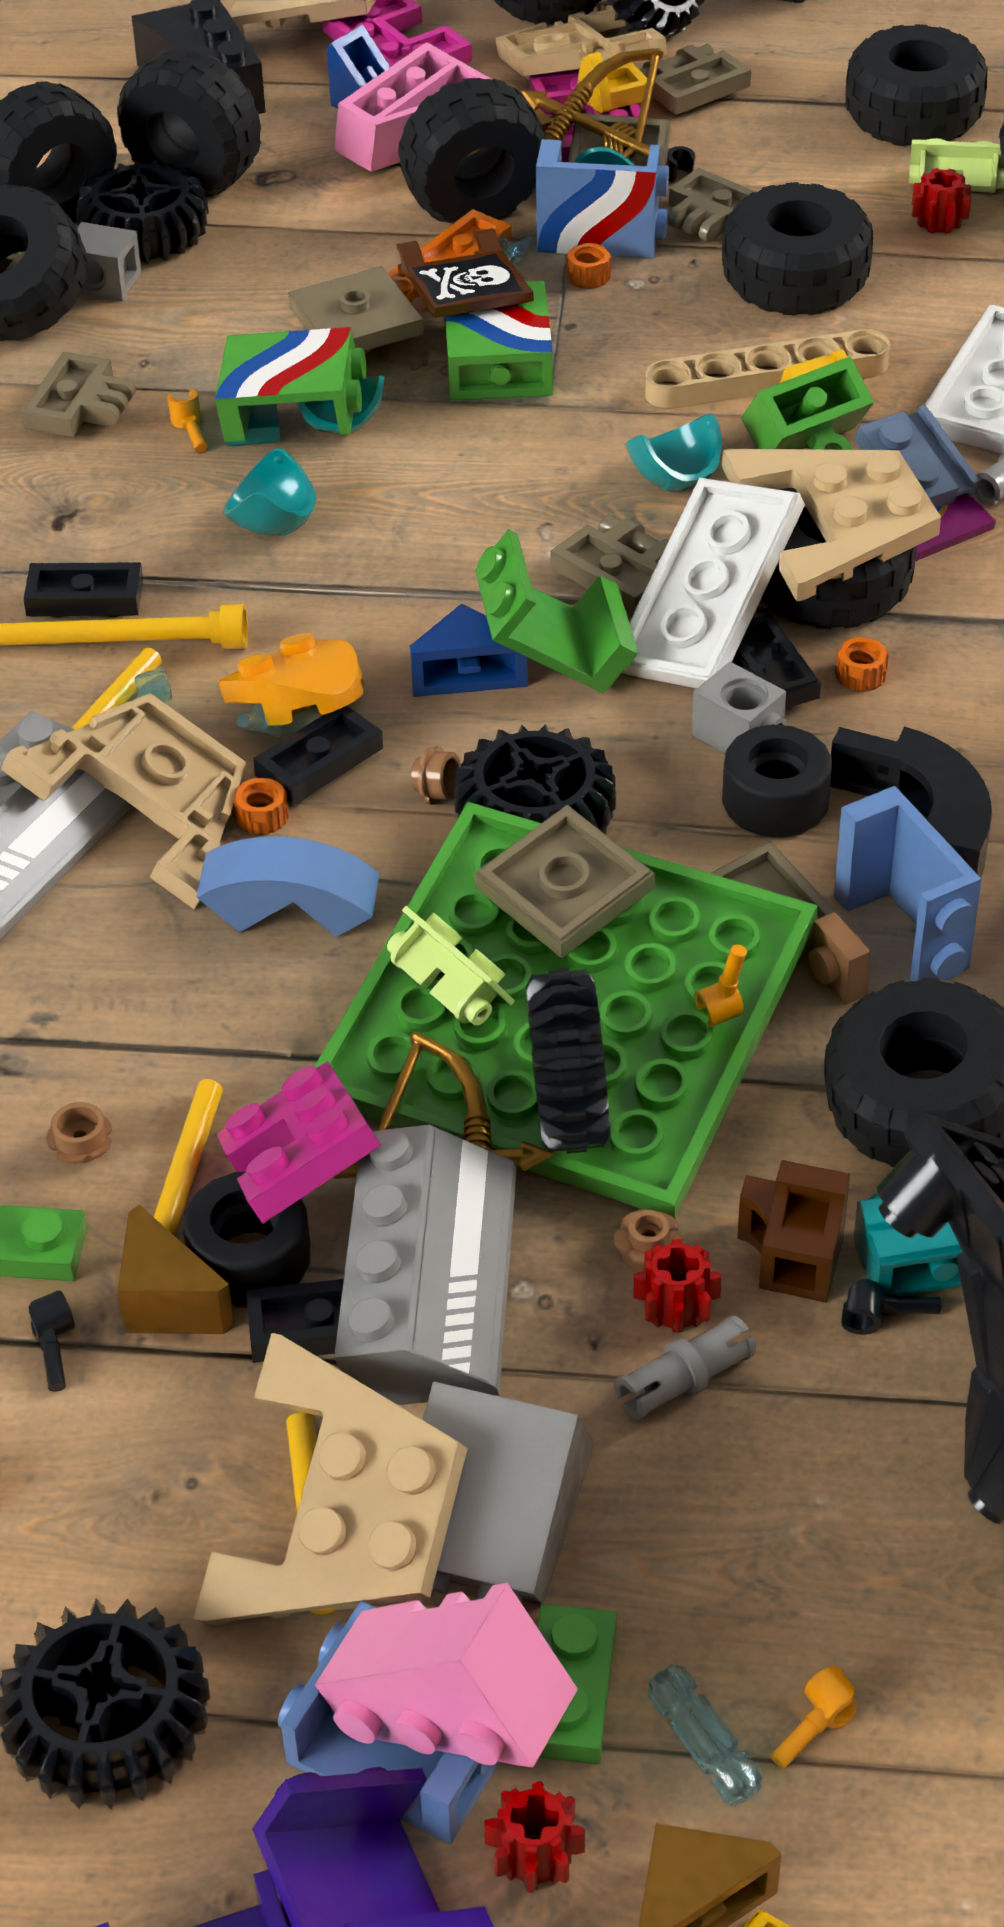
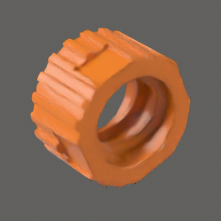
M585 243L572 247L567 253V279H569L570 283L580 288L592 289L609 282L611 278V254L604 246L595 243Z
M865 637L851 638L843 642L836 657V679L845 688H850L852 691L859 690V692L877 689L886 681L889 657L887 649L879 641Z
M252 778L236 788L234 800L235 818L238 826L243 831H248L249 834L266 835L276 832V830L281 829L287 823L289 818L287 793L284 786L278 781L270 778ZM260 804H267L265 807H254Z

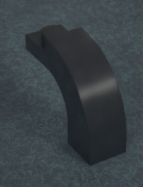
M905 726L898 741L839 727L831 747L832 771L830 787L870 796L896 786L975 873L982 878L985 869L992 806L985 782L975 767L948 744L926 733Z

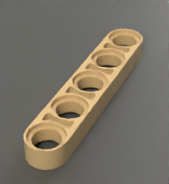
M859 329L664 359L652 363L645 370V399L656 407L668 409L756 396L758 391L779 384L785 367L825 356L841 349L845 351L847 357L851 356L862 379L871 378L887 371L890 361L891 342L890 338L880 331ZM858 352H871L876 354H861ZM761 367H771V368H776V369H775V370H764V369H759V368H761ZM710 375H724L728 377L715 378L710 377ZM660 383H675L677 385L665 386L660 385Z

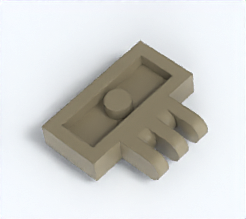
M697 168L669 188L668 205L673 208L668 214V225L677 229L683 226L684 232L691 235L699 233L700 239L712 242L724 233L725 222L729 213L734 210L744 197L752 192L755 193V191Z
M62 352L22 410L25 429L48 432L52 435L74 437L83 422L113 426L128 405V401L134 396L136 387L128 379L113 377L111 360Z

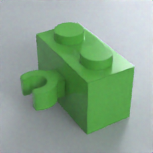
M851 356L758 391L741 419L756 449H804L809 447L811 450H853L849 441L840 434L855 429L872 407L874 401Z

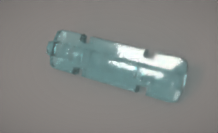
M671 1664L663 1671L657 1672L649 1680V1698L662 1716L672 1717L673 1722L670 1724V1727L704 1774L714 1775L715 1779L711 1783L725 1803L738 1806L755 1796L762 1788L761 1770L747 1752H738L736 1747L740 1742L707 1697L703 1694L696 1695L694 1691L698 1685L687 1670L678 1664Z

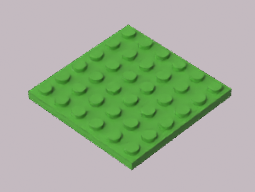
M467 802L407 907L424 921L432 913L439 916L462 937L455 947L467 958L477 949L506 974L498 985L515 1002L511 1006L497 995L490 1003L492 1012L485 1022L477 1026L471 1022L461 1023L450 1010L429 993L445 975L442 971L425 990L405 971L396 967L391 962V953L387 950L390 938L399 931L407 932L415 923L403 913L314 1067L317 1068L328 1061L361 1114L365 1117L381 1121L411 1049L412 1042L410 1036L413 1032H418L462 1056L482 1084L488 1116L491 1118L490 1150L520 1148V1142L523 1141L546 1149L541 1143L526 985L531 975L547 974L548 970L569 968V971L587 970L594 979L600 1013L609 1103V1138L604 1147L588 1148L587 1152L567 1154L566 1151H556L555 1153L558 1154L527 1169V1171L644 1210L661 1211L675 1219L813 931L814 920L817 919L818 905L623 848L655 873V888L565 957L560 958L476 889L474 873L542 823ZM737 944L742 945L746 948L747 954L738 978L737 988L743 1001L744 1012L739 1017L709 1027L707 1009L699 1010L697 1008L694 993L718 983L719 977L723 974L731 947ZM422 1049L391 1125L398 1128L431 1125L464 1139V1117L467 1115L462 1086L446 1062Z

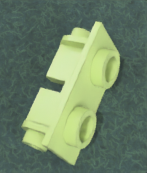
M938 138L928 140L912 139L908 184L921 183V176L924 173H930L931 169L948 170L950 168L955 170L957 174L964 175L966 178L965 184L971 185V191L995 193L996 188L1004 189V163L1001 158L1000 144L990 141L954 142Z
M405 906L402 909L415 923L407 932L399 931L395 933L387 944V950L391 953V962L396 967L405 971L425 990L442 971L445 975L429 993L450 1010L461 1023L471 1022L477 1026L485 1022L492 1012L490 1003L497 995L512 1006L515 1000L498 985L506 974L477 949L468 958L461 953L455 946L462 937L435 913H432L424 921L409 907Z

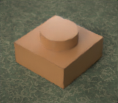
M836 912L814 920L812 949L809 951L808 960L816 979L823 985H829L845 1005L866 996L871 957L870 949Z

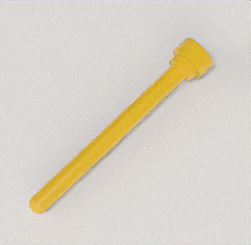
M244 603L221 604L220 610H210L209 616L0 623V646L210 639L211 644H221L223 650L247 649L248 617Z

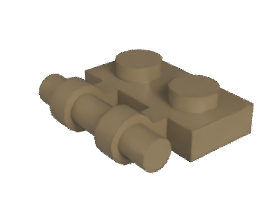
M709 44L700 47L690 45L679 49L674 57L666 60L659 59L651 97L675 115L688 113L698 106L716 99L727 98L734 92L750 87L751 69L724 50L714 54V50ZM651 60L645 62L642 69H639L646 77H648Z
M608 514L601 520L598 530L587 524L550 551L551 569L587 589L599 575L617 583L625 610L634 614L669 540L663 539L658 541L645 534V528L639 523L627 518L620 520Z

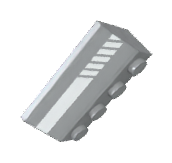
M30 711L0 740V940L133 807L81 769L76 770L46 801H43L3 772L1 766L7 753L13 748L24 745L26 749L49 741L51 734L55 731L63 729L68 733L75 730L33 711Z
M431 1125L373 1131L381 1146L361 1158L358 1162L334 1355L340 1371L397 1405L427 1403L433 1381L499 1396L517 1173L514 1161Z

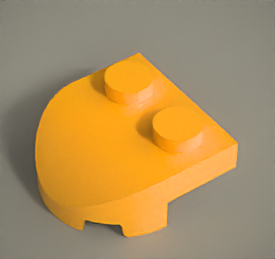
M300 633L285 638L279 643L281 650L273 654L263 653L247 657L237 663L238 671L218 680L225 703L262 704L268 725L290 724L293 721V716L305 710H312V707L315 705L322 715L336 711L363 695L362 686L364 685L357 655L352 645L340 639H314L312 633Z

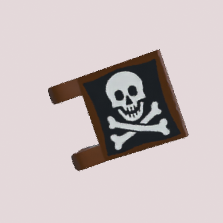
M493 228L473 231L474 238L478 244V251L474 255L424 262L417 241L396 244L401 258V264H398L399 276L409 279L435 318L534 301L532 289L502 251L498 236Z

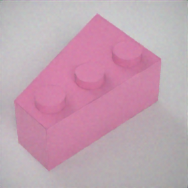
M426 42L338 103L334 151L370 172L400 163L398 147L403 134V128L411 114L415 113L419 104L428 95L432 96L440 90V87L449 83L462 82L463 79L491 78Z
M508 1583L492 1585L485 1598L470 1601L461 1591L447 1594L441 1605L435 1608L426 1609L419 1600L361 1611L315 1683V1687L335 1713L333 1716L335 1724L342 1732L356 1741L370 1744L375 1740L406 1745L422 1754H432L436 1750L464 1755L483 1765L491 1766L497 1762L531 1768L534 1767L578 1690Z

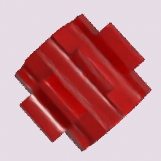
M935 168L931 169L930 173H924L921 176V183L913 184L912 217L918 218L917 224L920 228L924 227L933 234L935 232L948 234L952 233L954 228H960L962 219H969L972 198L970 197L971 185L965 184L966 178L963 174L959 175L950 168L948 170Z
M672 1239V1244L663 1247L657 1244L651 1251L647 1250L644 1252V1272L634 1274L633 1298L645 1300V1320L647 1322H652L658 1328L661 1325L670 1327L672 1332H683L684 1327L690 1325L697 1327L703 1321L708 1322L710 1320L711 1300L721 1297L722 1276L721 1273L710 1271L709 1252L707 1250H704L697 1244L693 1247L682 1244V1239Z
M542 1781L532 1783V1789L521 1792L516 1787L510 1792L507 1790L501 1792V1809L498 1808L497 1818H490L484 1821L485 1844L497 1848L493 1855L494 1874L497 1877L506 1875L510 1881L516 1877L524 1881L527 1892L532 1893L534 1890H538V1883L550 1880L555 1885L559 1881L563 1883L569 1881V1864H571L572 1855L585 1853V1829L578 1825H572L575 1820V1799L573 1796L564 1797L560 1792L553 1795L545 1791ZM529 1834H541L540 1839H529Z

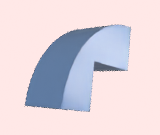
M282 836L247 838L219 846L206 853L196 897L238 932L244 931L294 902L331 934L338 937L373 917L380 873L356 856L324 843Z

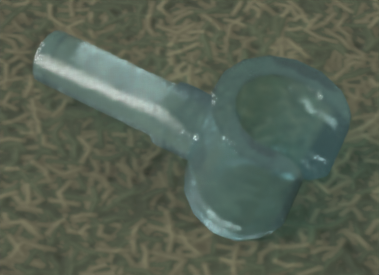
M526 235L516 242H511L504 237L499 239L502 251L514 267L523 258V251L533 245V238Z
M162 668L135 676L136 699L151 693L162 702L172 700L171 687Z
M260 703L253 704L251 714L241 713L236 719L237 725L241 728H246V731L254 733L259 731L279 739L284 725H268L262 704Z

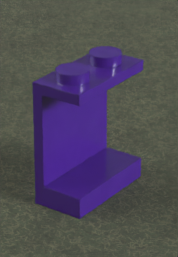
M372 1767L358 1773L319 1776L317 1773L307 1772L293 1776L290 1779H285L278 1787L275 1796L252 1830L291 1927H494L485 1907L440 1912L400 1821L427 1781L422 1768L387 1771L383 1767Z

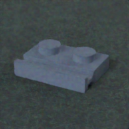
M926 404L918 406L917 412L909 415L903 411L858 426L854 440L861 450H899L935 508L954 503L956 497L966 494L968 497L976 495L980 483L979 478Z

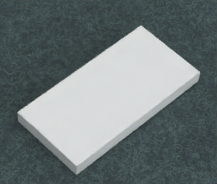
M991 304L925 404L952 441L1000 454L1004 452V307Z
M699 478L629 622L639 654L622 674L698 688L728 662H732L779 562L780 551H784L805 506L800 493Z

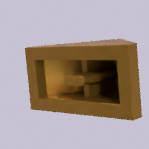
M141 1205L129 1211L117 1290L125 1333L225 1334L233 1328L234 1320L229 1284Z
M656 1823L639 1927L730 1926L778 1893L781 1853L772 1842Z

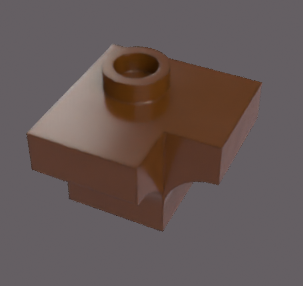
M781 1160L776 1181L746 1175L740 1194L737 1239L751 1244L761 1254L760 1289L827 1303L844 1240L850 1173Z

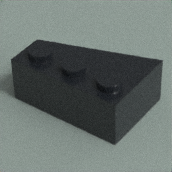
M192 0L189 4L131 16L136 60L139 67L161 51L170 48H188L201 51L202 54L212 55L221 60V63L227 68L233 69L240 77V81L246 89L250 90L254 98L255 109L258 110V113L266 112L262 62L220 0Z

